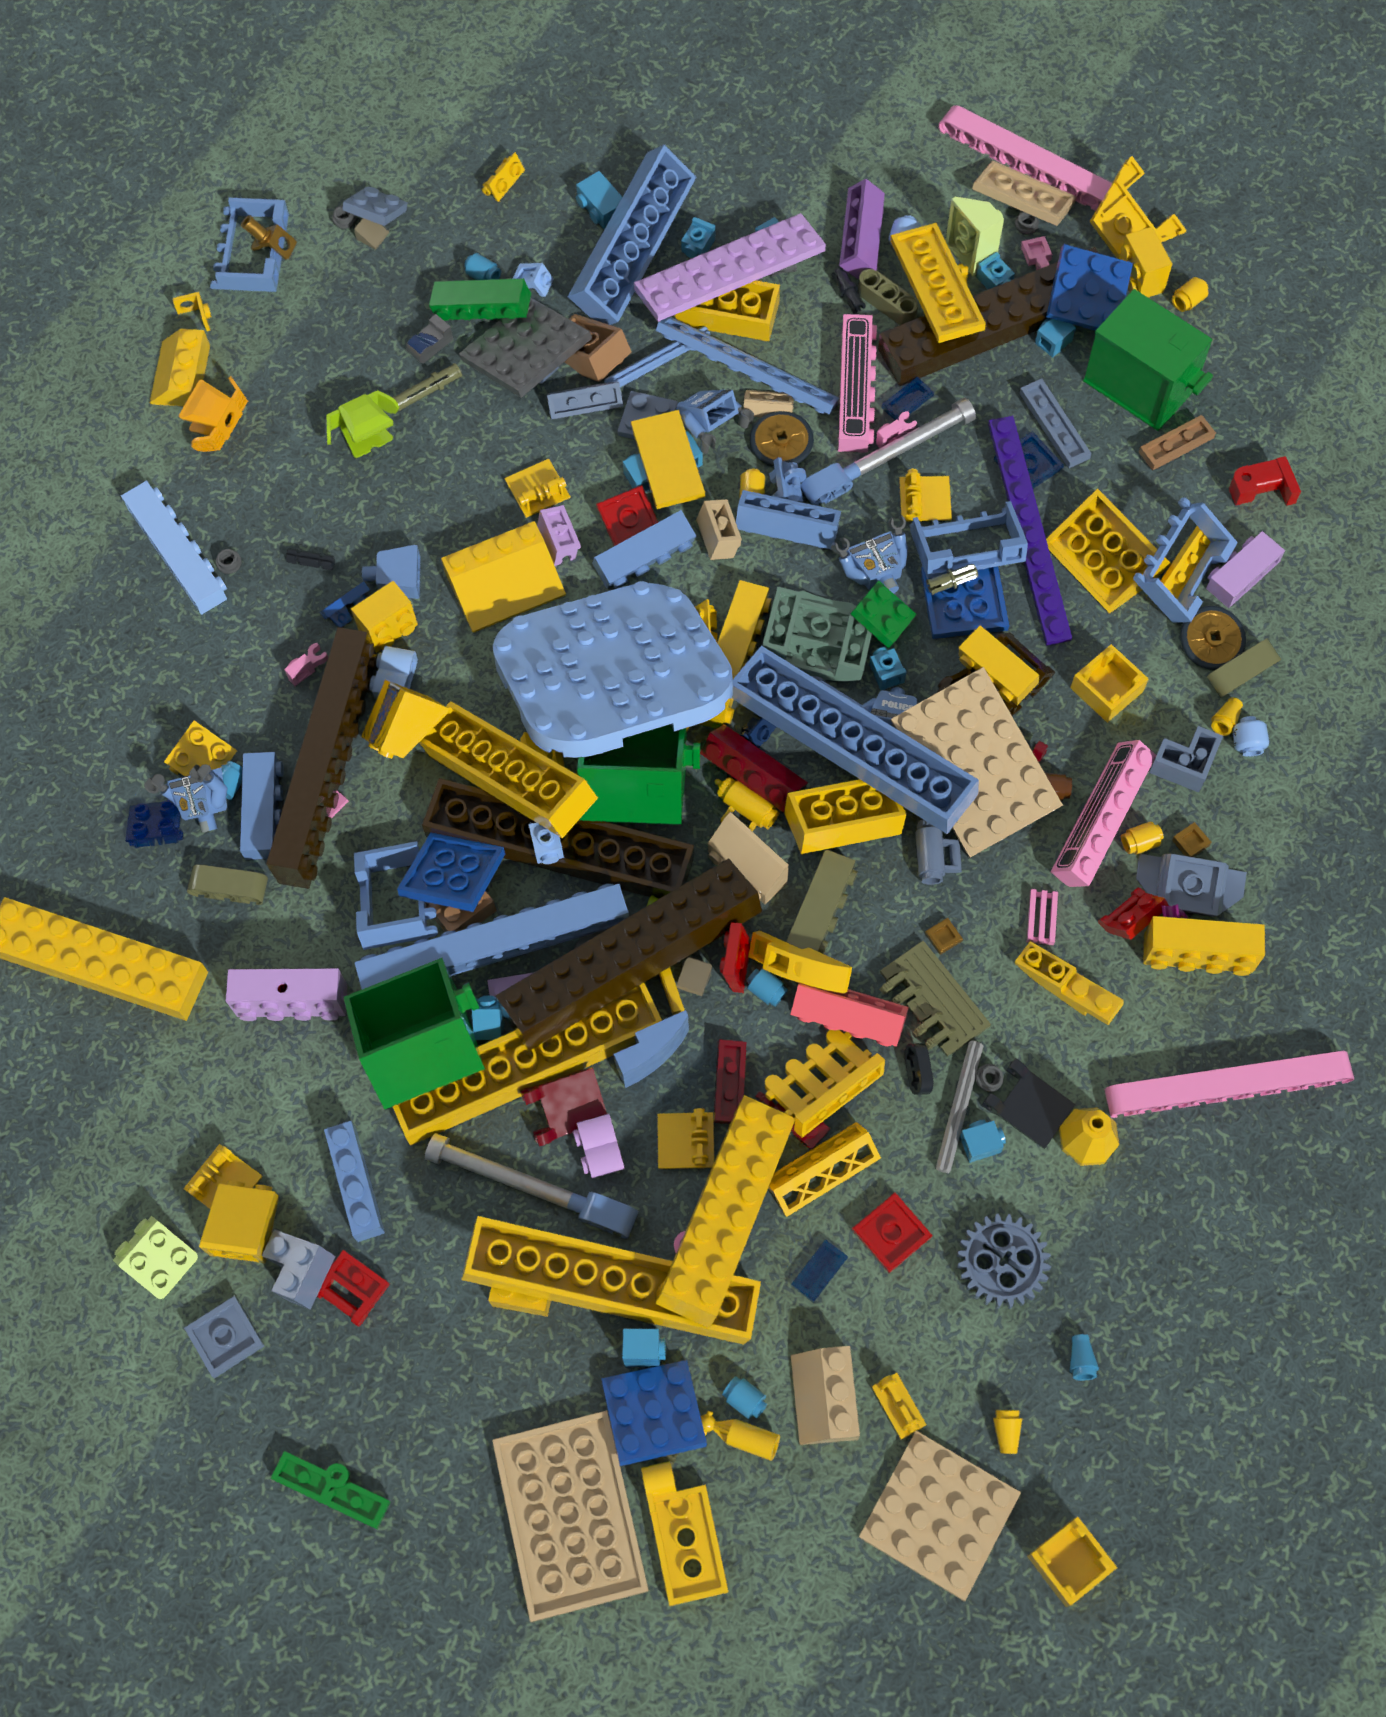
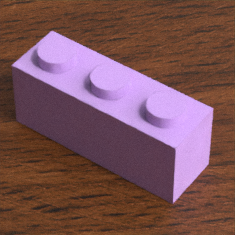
M1263 531L1255 538L1253 536L1249 537L1243 544V549L1240 552L1234 551L1221 569L1216 567L1208 576L1209 583L1206 589L1228 608L1281 561L1285 550Z

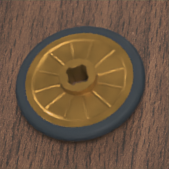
M776 411L768 413L757 420L751 429L749 441L755 456L763 463L774 467L773 461L778 457L788 463L794 462L798 464L802 462L812 450L814 436L810 425L801 416L792 412Z
M1204 606L1198 609L1191 622H1183L1180 633L1183 650L1192 662L1202 668L1217 670L1245 651L1246 633L1240 620L1227 609L1218 606ZM1211 635L1216 636V641L1211 640Z

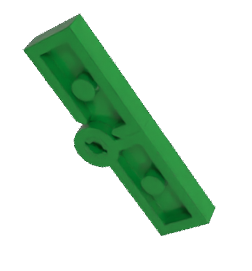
M286 1451L283 1452L270 1478L377 1530L391 1501L349 1482L350 1472L342 1464H332L327 1470H324Z

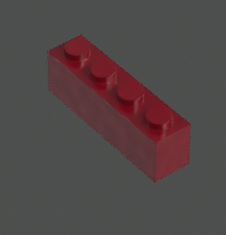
M726 725L710 732L700 752L702 756L782 812H785L787 794L805 790L808 784L807 781Z

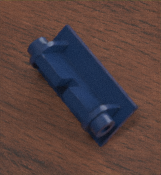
M757 715L761 719L758 720L752 717L746 726L742 728L741 736L748 741L751 739L753 744L759 748L769 739L776 726Z

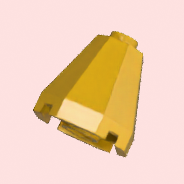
M1098 1107L1074 1109L1059 1127L1062 1151L1072 1157L1080 1166L1104 1164L1119 1146L1116 1122Z

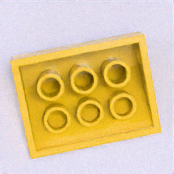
M1099 489L1095 490L1046 538L1049 551L1109 613L1142 590L1133 580V577L1136 573L1143 575L1148 566L1144 562L1146 555L1154 556L1158 550ZM1166 557L1153 578H1158L1171 565Z
M535 521L441 558L444 572L472 633L566 596L545 541Z

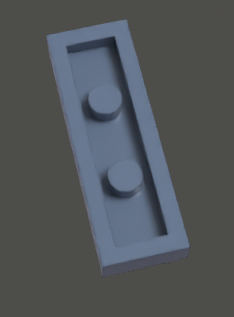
M619 381L546 393L551 419L623 407Z

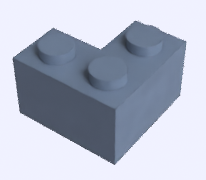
M1198 726L1189 747L1164 738L1149 773L1199 793L1223 735Z
M275 1229L262 1254L264 1258L282 1267L272 1292L289 1302L311 1310L335 1256L319 1245Z

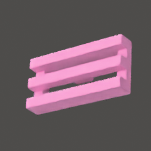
M1031 889L1027 929L1028 943L1031 941L1037 944L1054 945L1058 892L1047 893L1045 890L1036 892V889ZM1036 898H1041L1038 937H1033ZM1047 899H1051L1049 938H1044Z

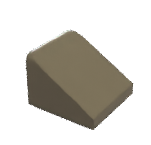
M364 218L354 229L356 239L375 250L389 234V231L382 225Z
M687 957L677 983V988L702 996L710 979L712 965Z

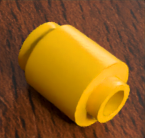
M1197 277L1191 278L1177 289L1174 296H1172L1174 307L1180 312L1191 310L1208 296L1207 283Z
M748 469L740 476L739 498H741L743 490L765 494V475L758 469Z
M1152 821L1127 829L1126 833L1121 835L1122 845L1127 854L1134 853L1135 855L1161 846V840L1164 838L1161 827L1155 825Z

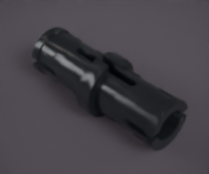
M842 267L835 269L831 277L839 288L841 298H845L853 314L861 312L860 305L862 309H865L866 304L857 292L858 287L856 283L851 281L846 270Z

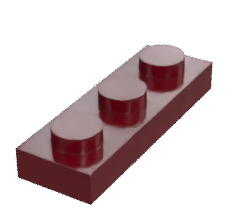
M722 1039L718 1041L713 1123L731 1124L736 1109L744 1096L747 1042Z

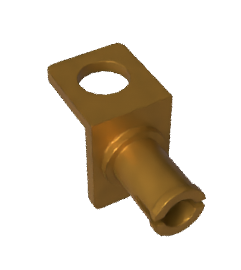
M251 215L247 216L241 224V227L255 238L251 246L253 251L270 246L284 259L290 258L297 241L278 224L264 228ZM280 237L287 240V250L280 248L278 243Z

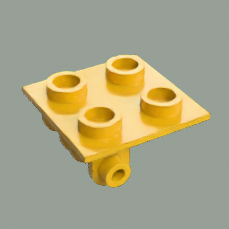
M549 459L504 478L526 518L540 512V510L547 509L571 498L565 488L566 482L564 478L559 477Z
M910 469L905 477H899L901 516L906 521H913L915 517H918L919 521H932L936 519L938 521H952L949 476H920L917 469Z
M193 721L164 763L170 766L169 770L177 775L180 773L185 777L189 776V772L196 764L200 767L204 764L209 765L211 770L220 768L233 758L237 750L196 721Z
M697 1108L694 1109V1113L658 1114V1169L713 1167V1112L705 1113V1109Z
M219 1144L184 1187V1190L211 1209L218 1184L227 1185L228 1181H237L244 1183L246 1188H254L263 1176L232 1154L225 1146Z

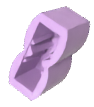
M607 1114L577 1123L578 1129L574 1130L573 1133L577 1147L583 1146L586 1156L581 1158L584 1173H591V1177L596 1178L624 1170L610 1115Z

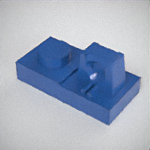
M363 581L323 609L320 614L324 619L329 618L337 627L341 628L352 620L346 606L350 603H353L355 606L366 599L365 593L370 589Z

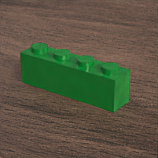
M524 278L434 282L429 307L434 315H438L444 321L526 318L532 293Z

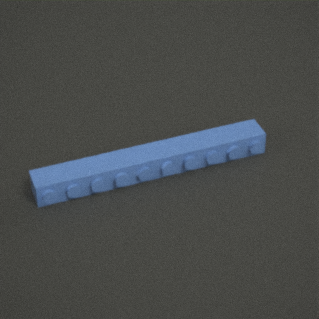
M605 884L593 892H578L566 900H552L539 908L528 907L522 909L519 914L512 916L501 915L494 918L492 922L485 924L474 923L465 930L458 932L447 931L442 933L440 937L431 940L420 939L414 945L408 947L398 946L389 949L387 953L381 955H366L360 961L355 962L361 989L439 958H443L450 976L609 929L628 918L629 913L620 885Z

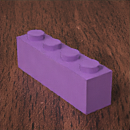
M867 179L848 188L839 265L856 279L860 278V274L864 270H877L885 193Z

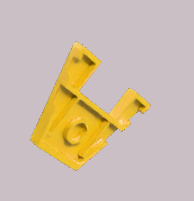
M1133 156L1124 162L1090 220L1092 226L1118 259L1120 258L1121 247L1127 234L1153 227L1160 242H1164L1187 231L1175 214L1170 215L1155 229L1127 191V188L1145 174Z

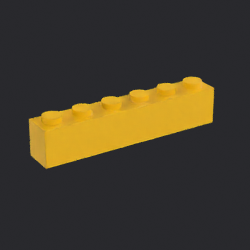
M739 580L717 643L731 665L733 679L745 666L748 657H752L755 654L757 642H754L756 634H762L765 623L762 617L764 613H769L772 599L769 598L768 587ZM729 698L725 703V709L720 714L700 724L715 729L726 723L730 724L734 714V709L731 707L735 700Z

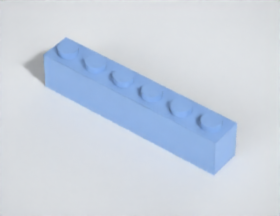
M145 481L121 495L127 509L201 615L227 600L224 593L227 588L219 576L216 578L213 576L212 572L214 569L208 559H201L199 554L202 552L194 540L189 542L187 539L189 533L181 522L179 524L175 522L174 519L177 517L170 505H163L162 501L164 498L157 487L152 489L149 483Z

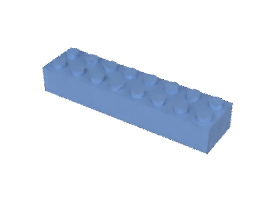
M665 145L647 152L568 295V298L592 320L608 325L617 323L620 320L635 292L634 283L642 279L696 179V176Z

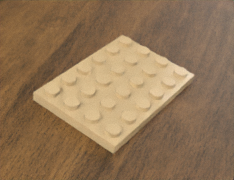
M984 667L891 719L894 728L979 780L977 797L952 827L969 858L1063 806Z
M608 1411L492 1440L530 1622L649 1592Z

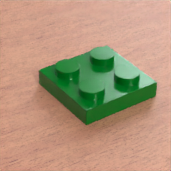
M879 580L850 613L887 648L896 641L916 616L913 610Z

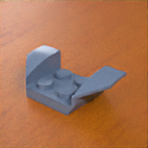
M1139 854L1136 879L1147 893L1165 898L1169 906L1178 904L1179 908L1184 912L1216 917L1244 897L1247 872L1228 869L1229 865L1226 863L1176 854H1164L1162 857Z

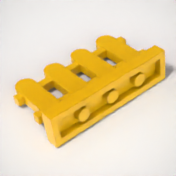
M829 1030L826 1034V1042L828 1044L826 1048L823 1049L818 1044L809 1045L806 1048V1058L808 1059L806 1063L802 1064L796 1059H791L786 1063L785 1072L788 1076L782 1080L777 1075H769L765 1079V1089L767 1091L765 1097L769 1101L775 1099L786 1109L785 1114L795 1118L794 1131L801 1138L884 1075L885 1059L878 1053L871 1057L872 1053L867 1049L863 1052L851 1041L852 1035L849 1032L843 1034L840 1030ZM836 1051L848 1064L842 1067L830 1055ZM816 1067L827 1080L822 1083L810 1070ZM796 1083L807 1095L801 1099L789 1086Z

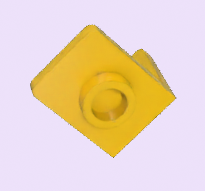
M199 292L172 299L178 314L200 309L207 331H210L207 318L212 317L208 303L203 304ZM185 301L193 302V305L190 307L180 306Z

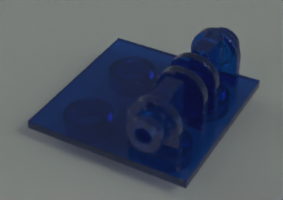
M170 800L131 805L125 841L129 842L130 847L135 846V848L155 846L156 838L159 845H163V838L165 844L179 843V840L184 839L182 829L180 830L181 814L178 808Z

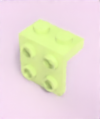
M151 1216L148 1220L144 1219L137 1225L134 1230L136 1234L129 1242L124 1241L115 1251L116 1257L113 1261L158 1299H163L196 1262L198 1255Z

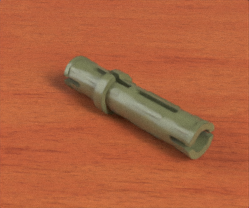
M453 363L438 373H431V377L392 397L399 404L398 411L438 389L442 391L445 389V385L461 378L462 373L457 364ZM444 376H447L445 379L441 380L440 382H438V383H436V384H434V385H432V386H429L431 383L437 381L438 379H440V378H442V377H444ZM422 388H425V390L421 391L420 393L412 396L409 399L407 398L409 395L417 392Z

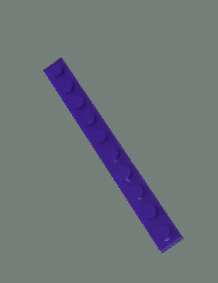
M1014 416L989 420L988 426L1007 499L1013 505L1028 542L1024 565L1045 644L1047 646L1070 642L1072 635Z

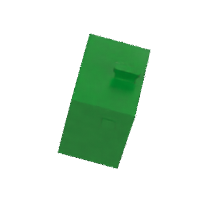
M1133 289L1095 331L1096 335L1083 382L1156 431H1159L1192 393L1197 396L1212 380V373L1202 371L1212 338L1136 289Z
M670 724L622 738L623 747L593 756L579 757L578 776L586 780L598 797L580 818V821L682 823L686 766L700 769V743L686 745V728L674 731Z
M443 958L343 997L358 1058L384 1110L485 1069L466 1010L471 1008L473 1011L479 1009L478 1002L469 983L462 985L463 988L460 990L456 989Z

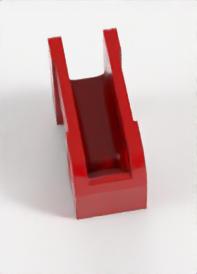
M1286 456L1238 468L1229 486L1235 506L1252 502L1257 494L1277 489L1280 490L1286 506L1296 504L1301 493Z

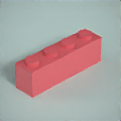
M799 983L791 1015L796 1016L803 1022L823 1024L829 1030L840 1029L850 1032V1035L856 1038L866 1037L876 1040L878 1044L883 1046L893 1045L897 1047L909 1007L849 989L846 993H839Z

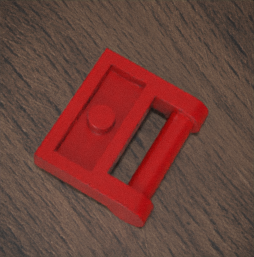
M1137 887L1131 892L1132 896L1110 915H1104L1098 920V923L1107 933L1131 940L1150 924L1153 916L1162 914V906H1169L1165 898L1146 893L1143 889Z
M343 1250L330 1267L317 1297L319 1299H326L352 1318L351 1322L359 1327L390 1284ZM333 1281H336L363 1301L359 1309L330 1288Z

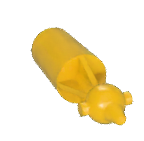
M707 1411V1414L700 1416L705 1435L713 1430L727 1445L770 1461L773 1460L780 1442L779 1434L737 1419L716 1422L711 1411Z

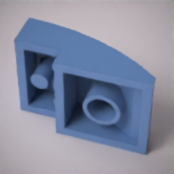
M686 1010L636 1032V1044L614 1054L616 1069L625 1088L639 1082L654 1072L676 1051L689 1031Z

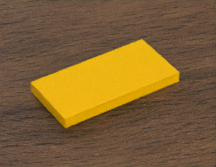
M679 410L631 421V428L656 508L660 509L704 498L705 491Z

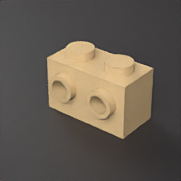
M728 500L704 501L696 520L710 560L734 558L742 539Z

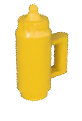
M728 777L725 781L715 780V784L719 788L717 795L723 799L724 803L730 806L721 818L720 823L730 812L733 813L735 810L751 821L748 828L752 832L756 826L769 829L775 823L779 816V811L770 802L733 778Z

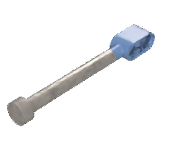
M964 397L952 404V410L844 468L839 463H834L809 476L801 483V491L812 505L818 506L823 502L826 504L848 492L853 486L852 480L959 422L961 425H966L975 420L976 413L974 407Z
M437 1133L432 1136L426 1149L425 1159L436 1164H440L442 1160L570 1209L580 1213L578 1219L581 1222L611 1234L613 1232L619 1233L621 1238L628 1239L638 1215V1211L633 1207L603 1195L589 1192L586 1198L449 1144L448 1137Z

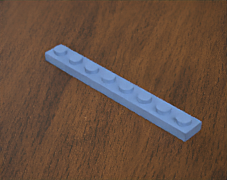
M672 317L658 322L656 331L662 333L666 339L676 340L684 344V347L689 350H697L705 354L712 361H720L726 364L730 370L745 373L753 381L763 382L776 392H784L792 396V399L799 403H807L813 406L817 412L830 414L839 402L840 398Z

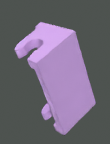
M564 505L540 510L537 527L545 541L554 566L561 564L565 556H569L570 561L575 559L581 545Z

